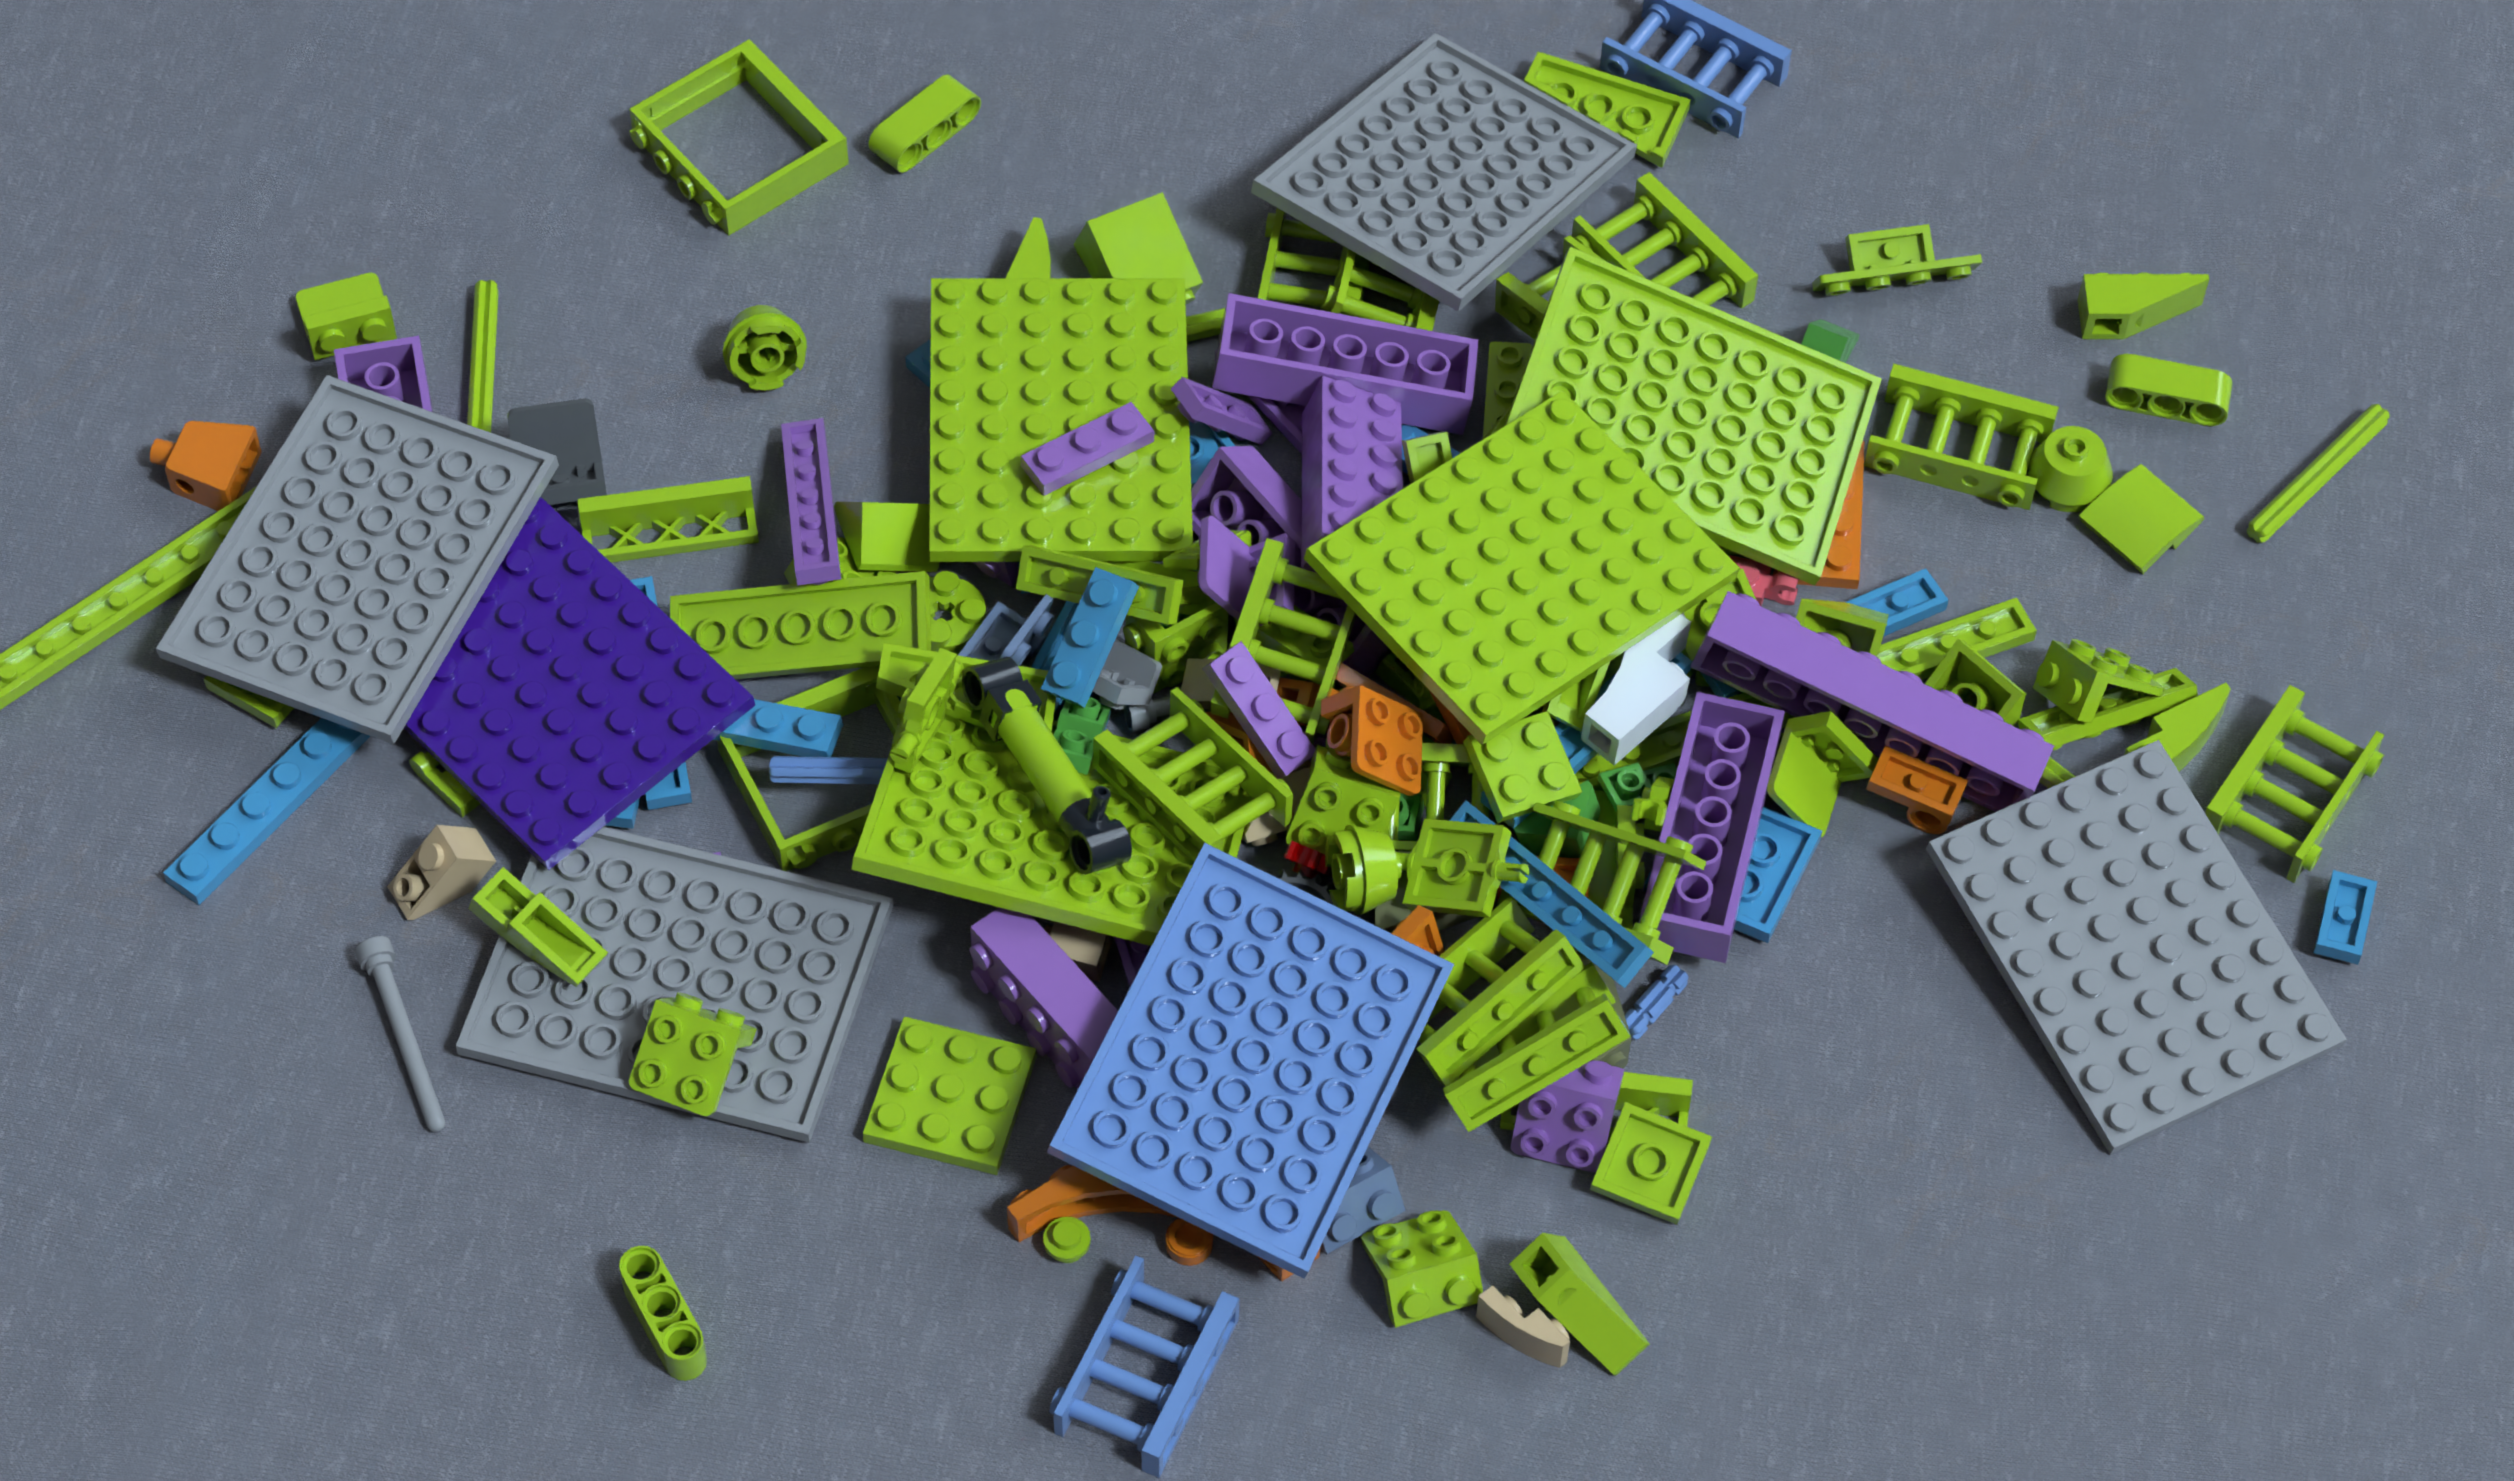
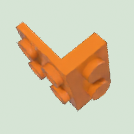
M1362 685L1343 688L1340 693L1321 699V716L1333 721L1339 714L1348 715L1353 713L1351 767L1356 773L1407 796L1420 792L1423 713Z

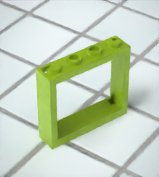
M750 39L629 109L632 130L629 132L637 147L640 149L645 148L653 156L659 170L664 174L669 173L677 181L683 195L689 200L693 198L701 206L706 219L713 225L718 224L728 236L849 164L847 138ZM747 81L813 150L727 200L661 130Z
M879 666L863 667L777 702V704L841 715V717L876 704L893 736L903 716L898 713L900 704L898 697L876 688ZM720 736V741L717 740L718 751L781 870L788 871L793 868H806L812 865L817 858L834 851H847L859 842L872 804L784 839L741 758L761 749L734 744L730 738Z

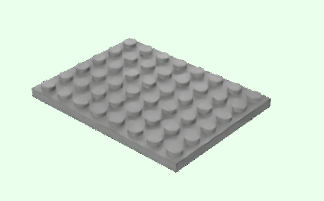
M1435 33L1253 180L1251 193L1366 258L1373 264L1394 274L1408 284L1434 297L1443 304L1456 311H1460L1633 159L1637 144Z
M326 375L156 647L157 653L164 660L395 744L559 466L557 457Z
M2159 740L2037 793L2029 799L2026 798L1929 841L1926 847L1928 854L2109 1155L2342 1047L2347 1041Z
M602 827L549 871L531 854L521 883L535 895L541 892L601 945L608 954L575 987L532 960L499 935L455 1047L458 1055L696 1114L633 1090L629 1085V1077L656 999L676 997L677 992L685 993L703 1000L701 1008L715 1013L718 1012L719 1008L737 1012L745 1016L744 1024L757 1028L752 1045L737 1048L716 1112L705 1117L810 1143L892 912L893 898L607 827Z

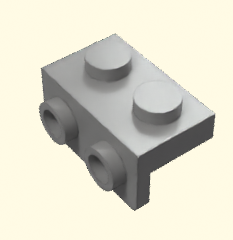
M1115 639L1092 692L1099 695L1098 701L1114 709L1121 710L1125 705H1149L1162 665L1160 662Z

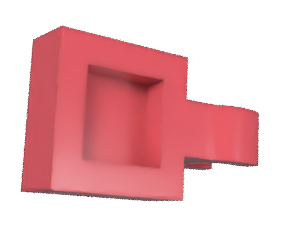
M1730 555V558L1740 569L1744 570L1755 598L1761 607L1764 598L1784 605H1794L1798 593V588H1796L1798 578L1783 572L1771 575L1772 567L1755 560Z

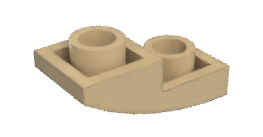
M1493 1285L1478 1296L1476 1317L1497 1337L1514 1349L1545 1364L1560 1368L1567 1363L1570 1346L1569 1335L1555 1318L1549 1319L1539 1308L1524 1318L1518 1303L1508 1295L1504 1297Z

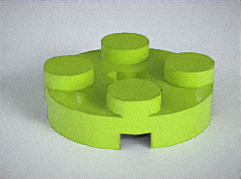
M941 571L935 577H929L931 651L938 652L940 648H943L958 655L986 618L985 600L980 591L968 581L960 579L954 572ZM946 610L951 613V620L949 621L943 618L937 620L933 618L938 611Z

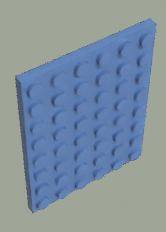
M1204 843L1054 1135L1047 1153L1305 1279L1454 964Z

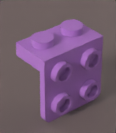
M1210 515L1201 520L1198 584L1205 595L1212 598L1229 615L1239 621L1265 541L1249 547L1219 520ZM1286 533L1271 538L1284 543L1283 558L1289 559V564L1295 566V541ZM1284 581L1282 585L1274 583L1269 599L1275 600V605L1294 611V584Z
M1589 1061L1521 1101L1515 1121L1511 1150L1518 1155L1588 1172H1597L1606 1150L1624 1069L1611 1066L1603 1061Z

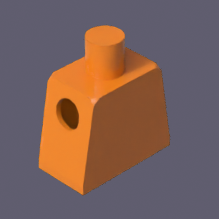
M189 421L185 423L177 442L159 438L154 440L150 450V462L166 466L165 471L170 489L175 494L219 511L242 496L262 451L256 427Z

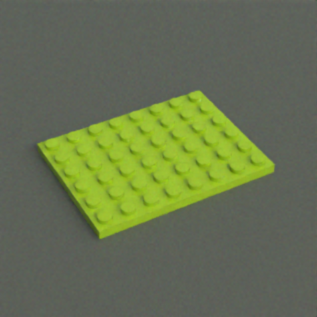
M1569 247L1504 426L1563 390L1717 545L1815 586L1821 578L1882 378L1585 252Z
M931 278L930 562H1020L1022 547L1025 545H1033L1098 561H1163V558L1193 544L1189 420L1178 409L1180 401L1171 390L1181 377L1188 379L1185 278ZM1130 402L1134 404L1155 431L1154 442L1043 496L1021 467V455Z
M1563 390L1306 549L1303 558L1481 745L1734 580L1740 570V567Z
M945 714L943 723L911 773L895 768V762L891 759L889 753L854 854L851 870L1152 946L1194 862L1093 767L1092 763L1088 775L1079 774L1091 793L1097 786H1104L1110 790L1111 796L1105 814L1109 820L1117 819L1126 827L1131 840L1132 854L1131 859L1127 863L1086 875L1080 873L1072 861L1068 838L1003 740L993 742L986 729ZM1054 719L1052 724L1053 735L1056 731L1058 724V720ZM1114 735L1120 741H1125L1127 743L1132 740L1129 738ZM1156 746L1138 758L1148 768L1158 769L1184 752ZM1207 759L1167 785L1177 795L1185 797L1221 775L1224 771L1213 760ZM1237 785L1195 812L1206 822L1214 824L1250 802L1252 797L1240 785ZM1245 826L1223 839V852L1237 858Z

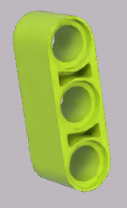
M943 75L880 123L870 136L869 149L898 172H907L967 126L978 114L981 107V99L951 75Z
M2121 354L2114 357L2111 361L2105 397L2108 404L2120 410L2204 426H2217L2224 423L2228 417L2232 379L2229 375L2219 370L2135 354Z
M639 1245L630 1248L623 1254L619 1263L626 1298L668 1374L681 1381L697 1378L703 1373L707 1364L704 1338L700 1327L658 1252L649 1246ZM646 1271L652 1273L651 1276L645 1279L633 1278L639 1272ZM661 1309H670L673 1311L670 1315L665 1317H656L653 1315L655 1312ZM684 1346L694 1349L687 1355L674 1354V1351Z

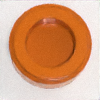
M1181 1218L1170 1224L1166 1232V1250L1175 1262L1181 1265L1193 1266L1202 1263L1211 1254L1213 1248L1212 1233Z

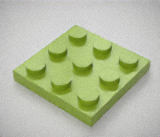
M904 1016L863 1131V1142L998 1175L1037 1058L1036 1048Z

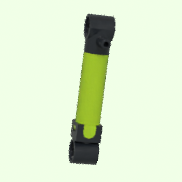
M1004 657L965 668L962 673V688L969 705L975 710L982 709L979 720L993 742L1003 740L1068 838L1070 855L1079 872L1086 875L1129 862L1132 854L1129 833L1121 821L1117 819L1109 820L1105 814L1111 796L1110 790L1104 786H1097L1091 793L1040 716L1039 710L1042 701L1029 681L1022 679L1017 663L1010 657Z

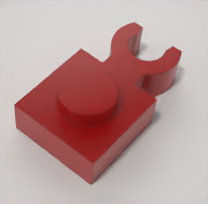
M1291 840L1284 858L1295 862L1292 871L1298 873L1302 869L1305 876L1311 879L1318 873L1319 875L1322 873L1332 877L1331 867H1326L1325 854Z

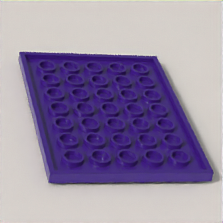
M540 497L404 729L549 871L755 706L753 696Z

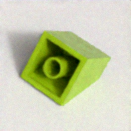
M1163 192L1087 221L1073 244L1092 278H1185L1186 304L1195 300L1194 294L1203 284Z

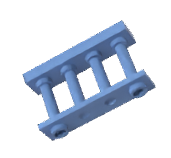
M1643 0L1641 18L1644 20L1625 44L1622 45L1608 37L1602 42L1600 69L1608 74L1691 99L1689 114L1712 125L1715 129L1724 131L1736 138H1739L1743 133L1746 107L1743 106L1744 102L1762 80H1766L1778 87L1781 86L1788 77L1792 50L1692 0ZM1658 27L1679 37L1659 62H1656L1638 52ZM1692 45H1697L1713 53V55L1692 80L1673 69ZM1728 62H1731L1745 69L1748 73L1727 98L1708 88V86Z
M1135 1255L1128 1271L1121 1269L1118 1272L1111 1289V1295L1114 1297L1067 1388L1059 1387L1056 1391L1049 1413L1054 1415V1434L1060 1437H1064L1072 1419L1075 1418L1136 1444L1137 1450L1142 1454V1471L1160 1478L1239 1320L1240 1298L1222 1291L1215 1306L1208 1304L1206 1308L1143 1283L1144 1259ZM1137 1300L1197 1325V1330L1201 1334L1195 1346L1187 1344L1186 1347H1183L1123 1322L1133 1301ZM1113 1340H1119L1178 1365L1177 1370L1181 1371L1175 1385L1168 1383L1164 1387L1104 1362L1103 1359ZM1095 1378L1157 1404V1410L1161 1411L1155 1425L1148 1423L1144 1427L1082 1401L1093 1379Z

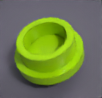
M1061 1217L1055 1219L1045 1229L1043 1236L1044 1247L1047 1253L1059 1262H1075L1083 1257L1090 1247V1231L1086 1224L1077 1218Z

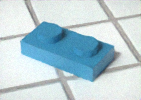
M2333 870L2328 884L2313 953L2358 965L2363 952L2378 881Z

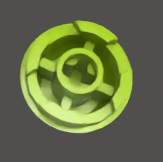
M768 305L751 306L737 314L731 322L723 346V359L730 373L739 380L748 383L750 388L755 390L777 389L784 386L783 380L791 376L797 368L800 371L803 368L807 348L806 337L801 327L779 309Z
M2066 426L2053 431L2034 449L2028 466V476L2038 479L2035 490L2041 496L2051 501L2049 507L2062 512H2080L2085 510L2087 504L2092 503L2111 486L2113 470L2106 447L2097 434L2083 427Z
M1347 825L1344 830L1333 832L1334 836L1327 837L1325 865L1326 867H1331L1332 878L1336 890H1329L1334 906L1344 911H1354L1359 916L1396 897L1398 879L1401 878L1402 867L1400 856L1397 851L1395 852L1392 840L1387 833Z

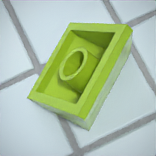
M835 502V514L858 570L937 572L939 562H930L929 553L930 504Z
M1957 639L1925 684L1938 691L1947 690L1953 692L1963 700V703L1978 710L1986 709L2000 715L2004 722L2017 728L2026 693L1965 641Z

